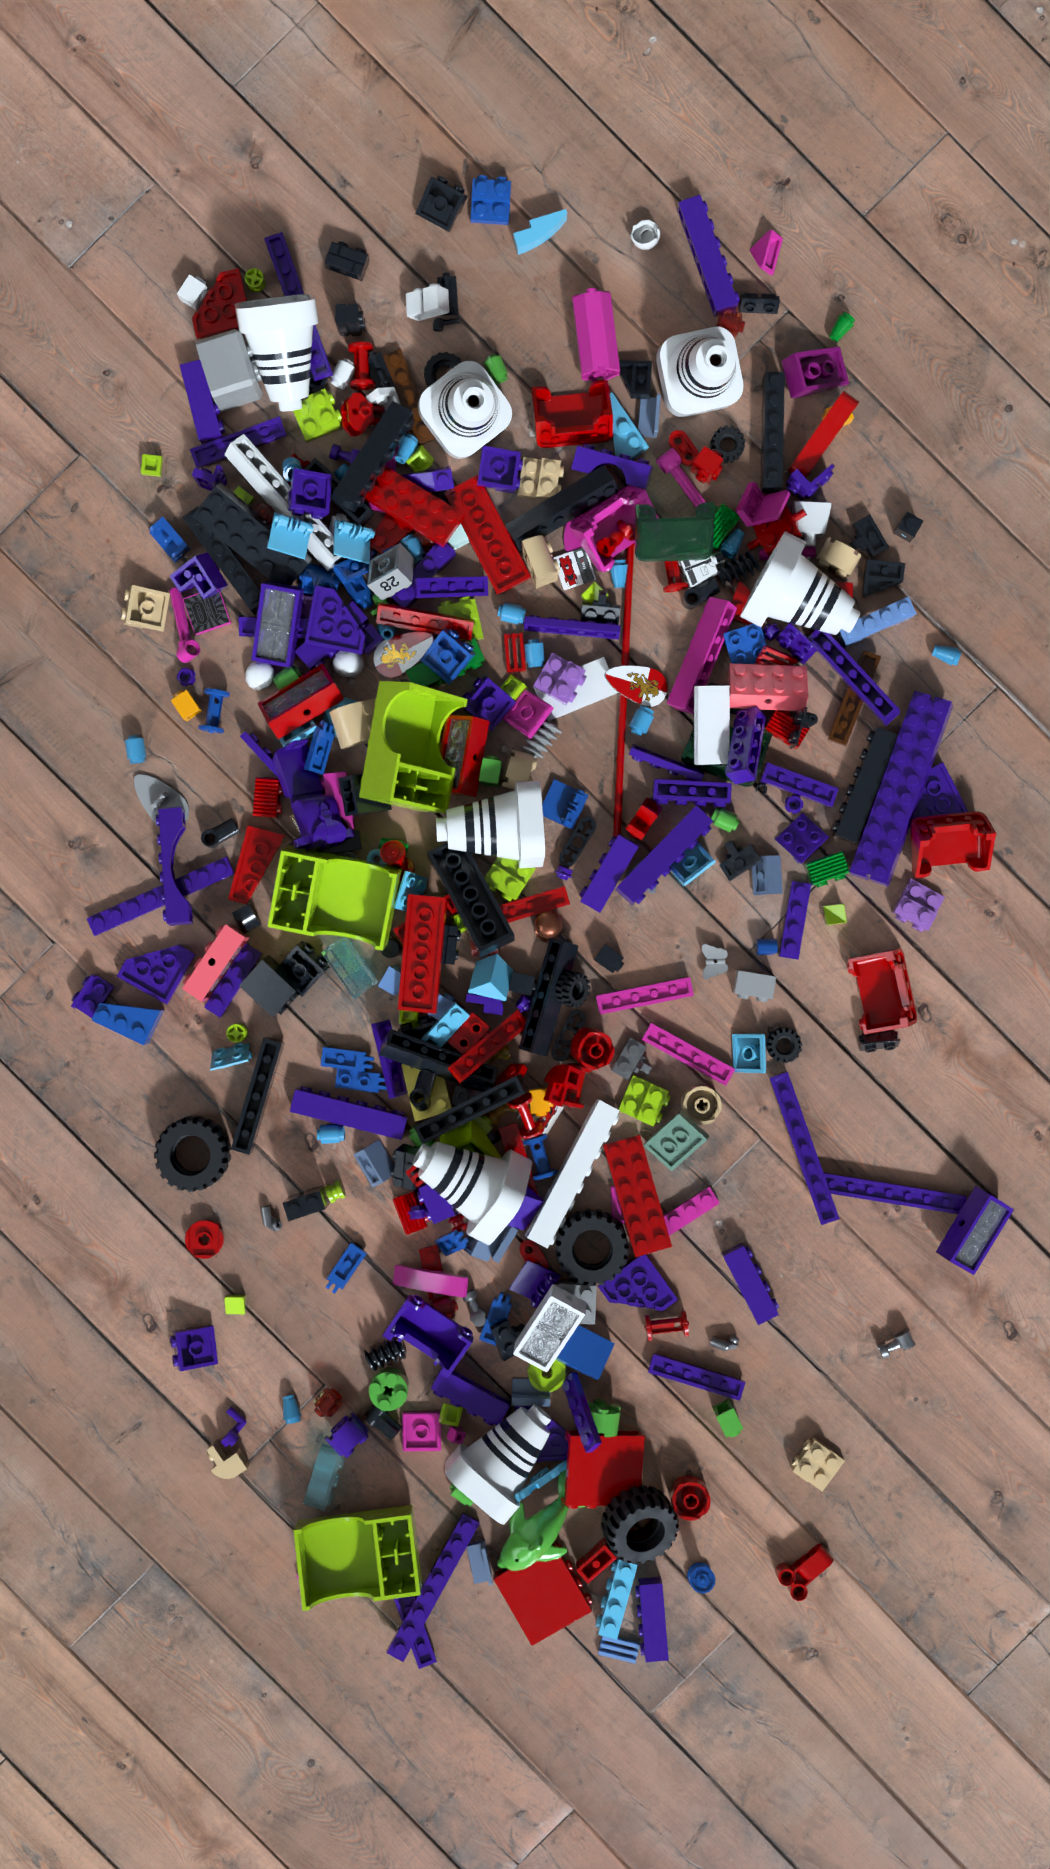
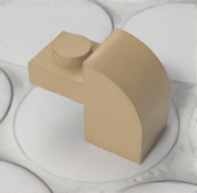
M217 1441L211 1443L207 1448L208 1458L211 1462H215L211 1471L220 1478H234L247 1470L250 1465L240 1448L228 1456L225 1455Z

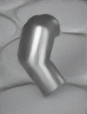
M270 1206L260 1208L263 1225L272 1231L280 1230L282 1222L271 1216Z
M731 1335L729 1341H724L713 1337L710 1346L723 1351L736 1349L739 1345V1338Z

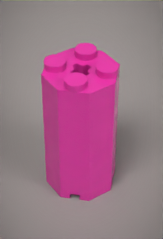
M589 288L586 290V293L572 296L581 379L594 382L597 381V378L602 377L603 380H609L620 374L611 293L609 291H597V288Z

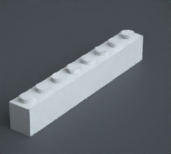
M243 434L231 442L225 456L274 512L304 522H310L314 526L312 533H310L307 549L326 571H330L337 563L341 562L344 557L333 554V534L319 519H313L311 514L304 513V516H295L292 514V511L287 510L288 494L291 487L251 441Z
M599 1099L595 1100L543 1199L545 1202L536 1213L525 1234L528 1239L546 1248L554 1244L557 1238L556 1232L558 1228H562L564 1225L566 1212L573 1208L575 1203L573 1199L576 1193L579 1194L581 1192L585 1176L588 1177L593 1169L591 1165L594 1159H598L600 1156L602 1143L607 1142L611 1134L609 1130L612 1124L615 1125L620 1117L618 1115L620 1110Z

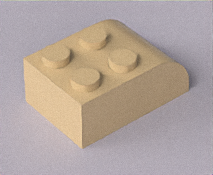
M542 535L522 541V554L536 589L557 581L558 574H560L557 560L552 559L553 550L549 541L546 542Z
M376 698L351 703L329 712L341 749L368 743Z

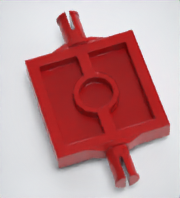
M785 505L778 520L753 525L756 539L747 543L748 548L752 551L761 545L766 554L770 556L785 531L798 538L802 536L798 528V520L807 516L804 508L793 514L788 506Z

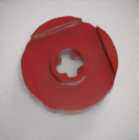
M208 1219L199 1220L192 1224L185 1235L187 1249L200 1259L213 1257L221 1250L224 1244V1233L220 1224ZM203 1234L210 1238L207 1244H203V1241L200 1240Z

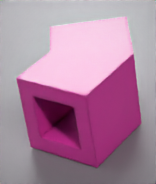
M450 1425L447 1439L452 1443L462 1444L466 1432L460 1426Z

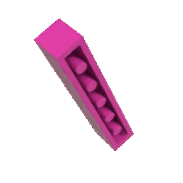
M709 597L704 607V612L697 624V629L668 697L667 704L676 710L694 715V686H706L725 640L723 633L728 632L737 607L729 601Z

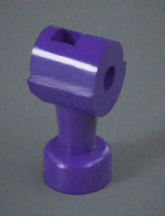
M333 444L329 458L333 460L341 458L352 464L360 451L357 449H352L351 452L343 451L340 445Z

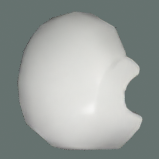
M641 220L633 226L630 236L636 247L641 250H650L659 241L660 228L651 220Z
M344 651L337 652L332 662L335 672L342 677L355 678L363 671L364 667L361 655Z
M254 661L247 667L245 672L246 683L250 688L257 691L268 688L273 682L272 679L275 678V670L268 663Z

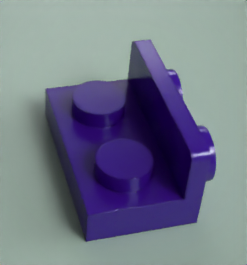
M217 464L213 474L206 468H201V470L194 468L192 476L199 487L212 491L220 482L225 486L227 485L226 475L222 466Z
M97 974L88 975L82 983L84 986L82 990L76 992L71 1000L73 1002L72 1008H77L90 1018H93L99 1003H104L115 988L114 985Z

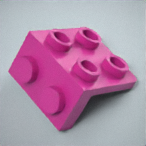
M755 481L750 482L742 495L736 512L747 527L771 521L774 522L780 518L790 492L784 490L764 495Z

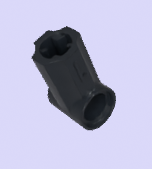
M711 577L698 586L688 589L682 598V605L686 609L692 610L709 599V597L718 594L720 589L716 580ZM687 596H694L696 602L690 603L687 600Z
M230 818L210 830H205L201 835V841L208 848H216L220 843L239 834L240 831L233 818ZM210 834L215 835V841L212 844L206 842V838Z
M428 1070L419 1071L415 1088L409 1097L411 1103L418 1111H426L431 1104L430 1096L436 1080V1074ZM424 1097L423 1101L416 1103L419 1098Z
M374 1404L362 1415L370 1426L378 1428L389 1440L393 1439L402 1429V1426L388 1414V1411H382Z

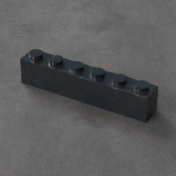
M765 372L762 381L760 483L762 493L780 492L783 488L785 372Z
M394 401L391 402L334 490V501L337 504L353 512H356L357 508L364 504L368 491L371 492L373 490L375 480L383 474L386 463L394 457L395 449L403 443L406 432L412 429L415 422L412 410Z
M603 465L507 523L505 527L519 551H522L523 540L540 535L547 536L619 492L614 478Z
M197 506L182 518L255 615L258 612L261 591L225 542L193 517L199 508Z
M876 727L873 731L870 730L866 739L869 742L867 748H863L859 757L862 761L859 767L856 766L852 775L855 779L853 784H849L846 790L847 800L842 802L839 808L840 818L835 820L832 831H834V837L852 844L858 842L897 741V734Z
M550 938L518 1049L542 1056L548 1055L562 1006L560 1001L557 1000L558 996H556V992H558L556 986H559L557 982L562 980L561 975H565L566 971H572L578 945Z
M390 1029L383 1038L379 1053L380 1056L419 1070H428L435 1073L438 1077L482 1092L487 1091L494 1085L498 1069L483 1063L459 1083L448 1070V1067L463 1055Z
M269 1037L263 1038L231 1150L248 1155L253 1152L285 1044L283 1041Z
M520 1073L415 1126L414 1129L421 1143L425 1144L527 1093L529 1089Z

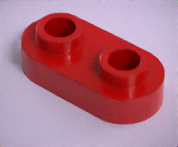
M673 431L668 440L670 448H673L678 453L684 466H692L699 454L697 448L684 431ZM675 439H680V440H681V443H680V444H676V443L674 442V440H675ZM690 454L692 459L687 460L685 456Z
M530 1239L523 1240L519 1251L525 1262L529 1260L534 1263H541L542 1267L548 1269V1261L539 1245ZM531 1246L533 1250L526 1252L525 1248Z

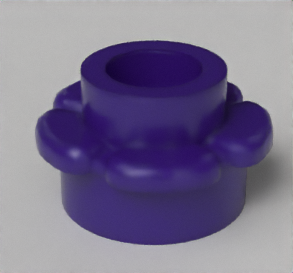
M776 623L773 625L768 624L764 628V639L772 641L777 637L780 629Z
M182 668L177 674V680L180 681L182 686L187 687L195 683L196 674L192 669Z
M798 795L789 796L785 800V809L788 812L797 814L803 808V801Z
M558 865L557 870H555L557 873L556 877L567 881L568 877L572 878L573 870Z
M523 994L518 999L516 1007L520 1012H523V1010L527 1012L530 1009L532 1002L530 996Z
M422 1205L411 1207V1211H408L410 1219L425 1218L426 1209H423Z

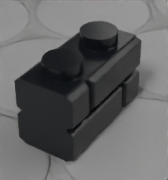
M338 241V243L331 242L325 259V267L328 270L363 281L370 259L369 255L366 254L367 252L362 248H349V245L342 241Z
M336 304L335 322L340 336H349L350 334L352 336H361L362 330H365L366 327L364 312L360 311L357 304H348V306L346 304Z
M445 924L441 964L454 965L455 960H458L459 950L456 949L457 941H460L461 931L458 930L459 926Z
M402 1144L394 1150L392 1159L395 1161V1166L391 1171L393 1186L404 1187L408 1190H415L417 1188L405 1171L413 1165L414 1157L420 1147ZM417 1167L411 1174L414 1175L420 1168Z

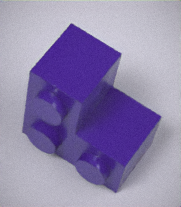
M208 552L194 556L170 575L179 592L195 586L203 599L216 595L228 586Z

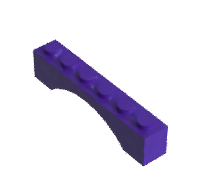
M182 807L158 809L159 815H156V824L160 826V834H157L158 845H161V853L158 854L159 863L162 864L163 871L160 872V881L164 883L161 898L162 902H165L163 920L170 926L193 924L192 904L180 891L174 873L176 847L186 830L185 810Z

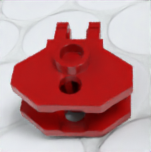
M353 393L350 397L346 398L340 407L342 427L350 437H358L370 425L376 426L381 418H374V414L383 413L384 409L382 406H373V403H369L361 393Z

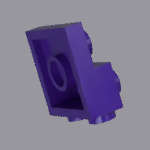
M483 446L477 486L495 488V491L514 494L515 490L519 489L521 478L517 476L518 470H522L523 459L520 458L521 452Z
M294 468L292 470L287 510L292 511V514L295 516H304V513L311 514L313 519H323V516L325 517L329 514L332 475Z
M483 676V678L479 677L473 683L475 688L470 693L466 692L462 696V698L468 699L466 707L462 708L471 716L488 720V730L492 732L515 704V701L488 677Z
M213 1325L173 1331V1336H170L171 1347H175V1355H172L173 1366H177L180 1372L218 1364Z

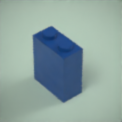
M578 1325L555 1360L594 1380H598L615 1343Z

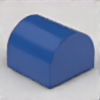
M776 938L756 939L757 955H775L778 952Z

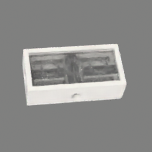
M552 1284L515 1341L513 1354L547 1372L585 1316L587 1302Z

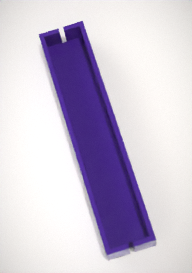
M914 690L849 871L851 875L865 880H869L868 875H871L870 880L872 882L889 887L911 826V821L916 812L953 709L952 701L935 697L933 700L931 695Z

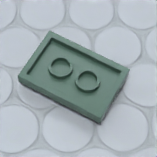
M680 1110L650 1137L643 1146L668 1169L673 1171L705 1143L709 1135Z

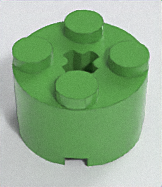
M385 1367L377 1371L369 1387V1396L372 1403L382 1411H392L402 1406L408 1395V1378L403 1371L392 1367ZM386 1386L392 1387V1391L386 1390Z
M594 1399V1402H588L598 1433H605L604 1437L616 1436L618 1434L621 1406L618 1404H605L606 1401L603 1399Z

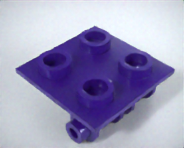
M791 623L776 638L780 646L787 649L803 665L818 650Z
M801 813L775 840L794 857L797 863L802 864L829 836Z
M527 1260L510 1285L509 1290L531 1299V1305L537 1308L552 1284L556 1285L561 1275Z

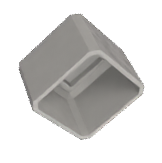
M234 329L195 342L211 395L221 412L261 399L263 392L259 381L262 378L249 344H246L242 333Z

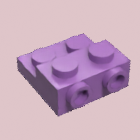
M552 653L533 687L567 706L568 702L572 703L577 695V692H575L577 686H582L587 678L584 675L586 670Z
M910 879L892 913L896 915L895 918L903 923L906 921L912 923V928L920 932L923 930L928 931L945 897Z

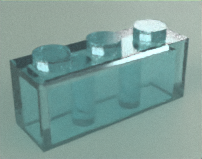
M347 937L340 938L321 952L354 1000L379 983L374 973L370 971L364 959L358 954L353 943Z
M321 1445L303 1505L325 1511L327 1505L331 1506L334 1494H331L332 1487H337L340 1476L336 1474L338 1468H343L345 1457H340L331 1446Z

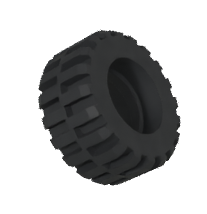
M189 1116L177 1120L162 1131L159 1135L160 1139L155 1144L157 1150L154 1152V1158L157 1159L156 1169H160V1176L162 1179L166 1178L168 1180L167 1184L171 1187L175 1185L181 1191L188 1190V1192L206 1189L223 1176L229 1167L228 1162L231 1160V1144L228 1143V1136L221 1131L222 1127L219 1124L215 1125L213 1120L203 1119L202 1116ZM197 1136L208 1145L210 1160L204 1169L194 1172L189 1171L178 1162L176 1147L184 1137Z
M585 1209L583 1212H575L572 1217L569 1216L562 1228H559L555 1251L560 1268L563 1272L567 1273V1277L571 1280H577L579 1284L588 1283V1286H594L595 1283L603 1285L607 1280L612 1281L617 1273L620 1274L623 1271V1266L626 1265L628 1260L629 1245L625 1229L617 1218L615 1219L612 1217V1214L604 1213L600 1209H596V1211ZM587 1230H598L604 1233L610 1242L608 1256L596 1264H587L580 1261L574 1252L576 1238Z
M639 1485L638 1488L633 1486L629 1487L627 1491H621L620 1495L614 1496L611 1499V1503L607 1504L606 1512H603L601 1529L613 1554L619 1557L620 1560L628 1561V1563L636 1564V1562L640 1564L646 1563L647 1560L653 1561L659 1555L661 1557L665 1554L664 1551L666 1549H670L672 1541H675L677 1537L676 1532L679 1530L678 1516L667 1496L661 1490L652 1486L647 1488L645 1485ZM651 1518L642 1528L629 1531L636 1522Z

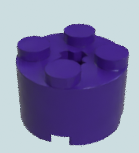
M353 1411L350 1412L351 1417L344 1416L330 1430L332 1433L330 1437L326 1435L324 1438L340 1457L343 1455L346 1458L354 1452V1447L358 1443H364L369 1437L367 1433L368 1427Z

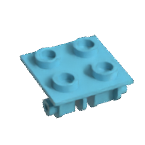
M275 512L267 548L305 559L310 533H312L314 526L310 522H304Z
M335 520L333 554L370 564V538H374L375 531L370 527L362 528L360 524L356 526V523L352 524L345 520Z
M405 871L393 908L406 911L408 894L423 895L428 878Z
M238 1043L233 1047L219 1048L212 1052L210 1071L249 1062L250 1059H253L251 1051L249 1052L250 1043Z

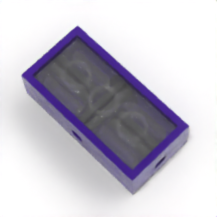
M265 581L261 584L252 661L288 668L294 664L305 588Z
M975 1186L937 1248L936 1253L975 1275L1014 1209Z

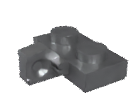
M630 1037L611 1071L627 1080L633 1071L638 1073L639 1069L649 1074L652 1067L644 1063L646 1058L642 1056L647 1047Z

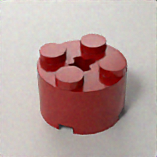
M590 1027L581 1028L571 1041V1055L578 1063L588 1069L597 1070L607 1066L613 1059L615 1050L612 1040L607 1034L598 1029Z
M686 1475L678 1477L671 1487L670 1499L673 1509L682 1519L695 1521L708 1512L711 1500L703 1480L696 1476Z

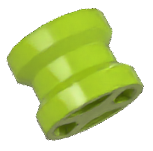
M257 268L249 269L246 272L245 281L250 291L261 292L266 286L263 273Z
M237 1023L229 1026L226 1034L229 1041L239 1043L246 1039L248 1031L243 1024Z
M340 1180L335 1181L332 1185L324 1186L331 1203L336 1202V1199L346 1198V1193Z

